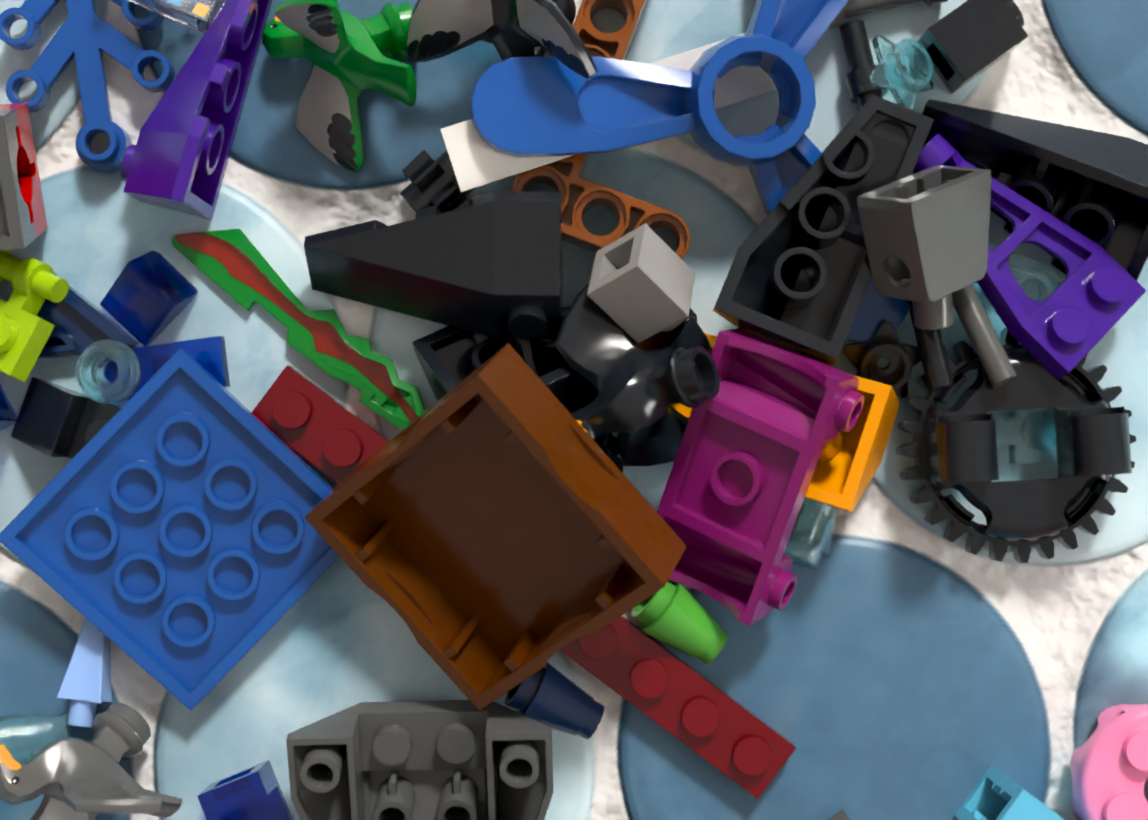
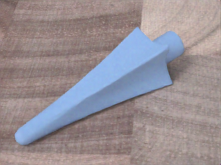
M86 618L84 619L72 658L56 697L71 699L67 724L80 727L92 726L97 703L112 702L111 640Z

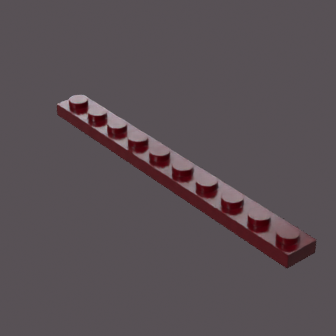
M292 366L285 367L252 411L286 445L337 483L390 441ZM623 615L598 632L578 638L560 649V651L757 799L796 749L791 741L650 635L641 632L638 626Z

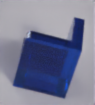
M270 760L211 783L197 796L207 820H293Z

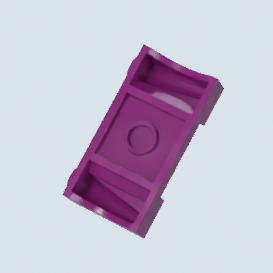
M735 328L719 331L711 354L719 373L720 388L718 395L715 398L704 401L699 407L692 409L657 513L687 546L669 580L689 586L712 597L724 605L738 621L750 626L769 615L774 608L779 611L783 610L790 601L798 577L790 572L792 558L784 555L787 543L825 442L834 439L841 430L850 432L862 412L865 398L864 395L857 393L859 385L857 377L746 330Z

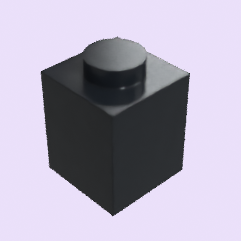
M967 0L929 27L915 44L950 93L953 94L1012 52L1028 37V34L1022 28L1024 26V18L1013 0Z

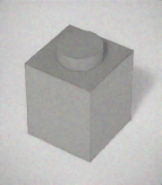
M645 223L596 252L587 295L637 343H640L661 331L666 332L676 328L685 318L689 317L695 272Z

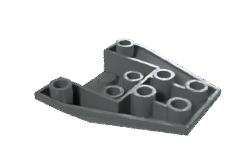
M470 700L361 702L288 734L286 739L291 800L300 820H544L553 795L552 727L494 701L480 711Z

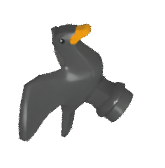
M113 703L105 712L96 714L91 726L94 735L91 741L88 742L79 738L55 739L41 748L26 764L18 763L11 756L5 745H0V799L10 805H17L33 800L44 793L40 807L30 820H96V816L100 813L148 814L166 818L173 815L182 804L181 798L144 789L119 764L121 759L129 760L140 756L143 745L151 736L150 727L143 716L132 707L123 703Z

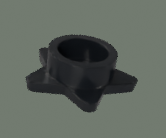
M883 322L870 341L846 344L843 350L846 357L858 369L856 376L892 386L897 397L901 399L908 396V379L910 378L912 368L921 361L918 346L900 343L892 323ZM880 358H887L889 360V364L884 368H880L877 362Z

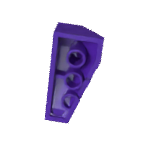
M227 0L141 128L137 144H131L127 148L121 165V179L126 182L123 192L141 202L212 220L272 0Z

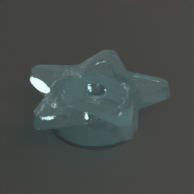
M877 34L873 38L872 44L878 64L869 77L870 81L874 85L890 90L898 105L912 110L916 93L926 92L934 88V83L931 80L933 77L931 58L925 48L913 39H903L895 44L882 34Z

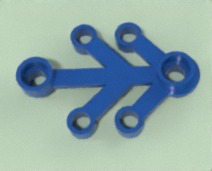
M25 0L20 8L14 7L5 10L0 14V39L16 50L31 49L40 39V24L60 0ZM66 0L68 18L29 70L17 71L10 76L6 84V95L12 104L28 102L29 112L40 111L49 102L51 87L75 56L85 125L79 130L76 137L77 154L86 165L99 172H116L121 169L124 154L129 145L132 144V141L122 127L112 122L101 50L132 71L135 81L150 92H162L171 85L175 76L174 67L162 53L156 50H144L97 16L94 0ZM111 0L122 7L125 18L139 30H153L162 23L165 17V7L161 0H151L154 6L153 11L144 19H137L134 16V8L142 0ZM20 19L26 20L28 24L26 34L19 39H12L10 36L12 24ZM153 61L161 62L163 64L161 77L155 81H146L143 76L146 65ZM35 81L37 84L36 96L30 101H21L19 96L21 86L26 82ZM99 133H107L110 138L108 149L101 154H94L91 149L92 139Z

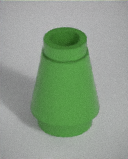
M668 580L665 587L633 607L631 616L640 622L641 632L695 658H699L705 664L710 663L718 656L728 640V633L720 627L717 621L683 584L674 581L670 582Z

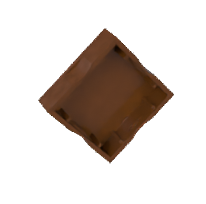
M509 343L342 479L304 517L369 589L383 598L400 615L415 636L418 644L479 711L541 670L553 654L563 646L578 638L598 632L665 587L687 548L683 541Z

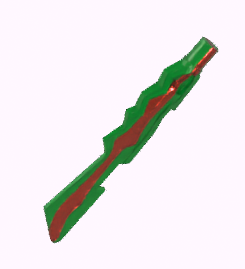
M241 229L186 233L174 236L172 239L173 246L247 311L251 309L255 302L259 303L288 329L287 343L331 377L352 384L364 394L358 400L400 430L406 428L426 411L419 388L400 381L393 360L373 353L370 340L347 335L334 309L308 311Z

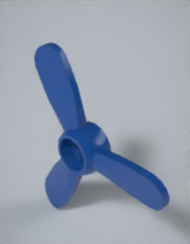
M757 0L746 35L732 36L704 51L689 71L612 58L592 57L598 72L590 79H587L569 69L555 56L512 57L492 64L477 80L470 103L472 123L481 140L496 152L514 157H553L606 153L690 133L694 142L712 158L735 166L748 165L768 216L785 194L822 154L804 134L810 126L816 106L814 79L804 59L849 0ZM739 66H759L769 75L778 91L779 113L776 123L770 125L762 133L753 136L736 135L734 137L717 117L714 107V85L716 78H721L729 70ZM871 275L846 339L868 342L872 339L879 326L885 321L892 323L894 330H896L908 313L907 301L881 296L874 288Z

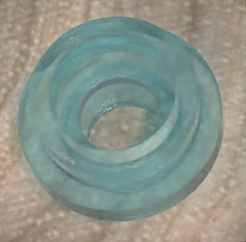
M100 340L92 343L83 351L77 361L75 373L79 386L89 398L99 403L108 404L121 402L133 394L140 381L141 368L137 355L128 345L117 340ZM111 360L118 367V376L113 383H110L104 375L105 366Z

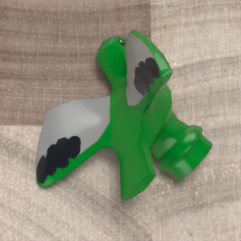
M287 0L274 7L273 13L275 17L265 26L262 43L266 51L275 59L305 58L312 62L309 80L299 99L296 128L318 151L335 164L353 173L358 172L363 167V142L357 102L363 89L381 90L410 107L415 105L416 80L413 69L409 64L399 62L405 61L408 57L407 33L413 8L409 2L394 6L392 3H387L377 15L368 19H358L354 15L340 10L337 0Z

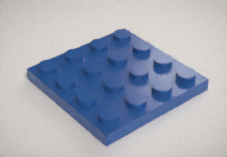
M182 347L0 533V542L190 711L340 558L304 518L333 488Z

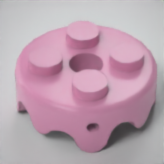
M1119 704L1111 706L1099 714L1097 717L1098 726L1094 733L1082 746L1076 748L1072 754L1070 769L1073 792L1070 808L1076 820H1148V802L1144 796V784L1148 778V704Z

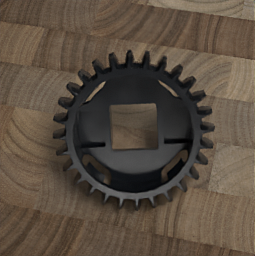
M1005 328L1001 331L1000 342L1018 377L1007 385L993 388L977 354L964 340L959 341L953 346L958 362L954 364L953 361L948 359L954 386L938 391H929L925 374L917 377L916 382L923 390L928 392L926 397H906L904 400L906 406L918 412L916 420L898 422L897 424L898 429L914 434L913 444H906L896 448V454L914 457L915 466L900 473L901 479L920 480L922 488L909 497L911 503L919 504L931 501L934 507L926 514L924 521L928 525H934L947 519L949 524L942 537L948 542H954L964 532L968 533L964 550L970 554L976 555L984 546L985 541H989V558L991 560L1001 562L1007 552L1008 545L1012 547L1014 560L1020 563H1028L1031 545H1035L1039 556L1042 558H1054L1053 539L1056 538L1063 547L1072 550L1076 549L1078 545L1073 529L1077 527L1084 533L1096 535L1099 532L1091 514L1094 511L1111 516L1115 514L1116 510L1104 497L1107 492H1127L1128 487L1120 480L1114 478V475L1132 473V468L1135 465V462L1131 461L1130 444L1136 442V436L1129 434L1131 410H1125L1124 407H1111L1109 403L1122 392L1121 387L1114 386L1101 389L1098 382L1103 378L1107 367L1099 365L1085 371L1082 366L1087 355L1070 373L1057 380ZM978 369L975 382L965 390L954 406L946 410L935 408L937 402L946 403L953 392L967 380L963 374L970 370ZM1053 408L1058 477L1055 479L992 482L993 480H999L996 425L994 414H987V412ZM945 488L958 490L967 501L982 511L987 525L972 521L975 516L974 514L965 509L952 494L943 496L940 491Z

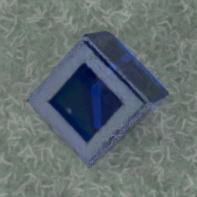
M150 251L127 263L100 305L146 347L187 307L198 291L160 253Z

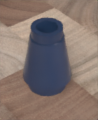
M548 662L545 663L541 670L508 691L505 698V705L516 710V712L552 727V729L572 735H579L584 739H589L594 734L604 713L603 704L595 701L593 697Z

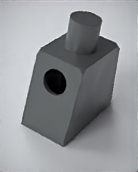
M935 165L857 196L858 211L874 288L881 296L912 301L914 326L916 328L937 330L953 325L952 293L983 279L987 271L991 170Z

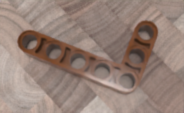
M583 0L573 28L587 47L591 57L626 60L648 0ZM608 8L621 13L626 23L617 32L603 33L594 27L591 23V18L599 10ZM590 154L574 155L516 174L512 191L526 192L534 184L545 183L554 187L557 192H561L563 241L596 253L598 250L646 223L651 229L661 227L672 232L677 242L675 253L682 260L689 249L690 234L688 226L675 213L581 178ZM597 205L609 207L617 215L618 226L608 235H593L586 230L582 222V217L588 209Z

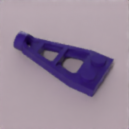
M938 133L922 148L912 174L935 165L977 167L964 160L958 151ZM992 178L990 206L1011 222L1013 230L998 247H988L987 271L983 279L977 281L1010 334L1052 376L1059 380L1071 372L1146 290L1099 244ZM1026 243L1037 245L1058 258L1066 269L1064 281L1043 301H1035L1029 298L1010 271L1009 257L1018 245Z

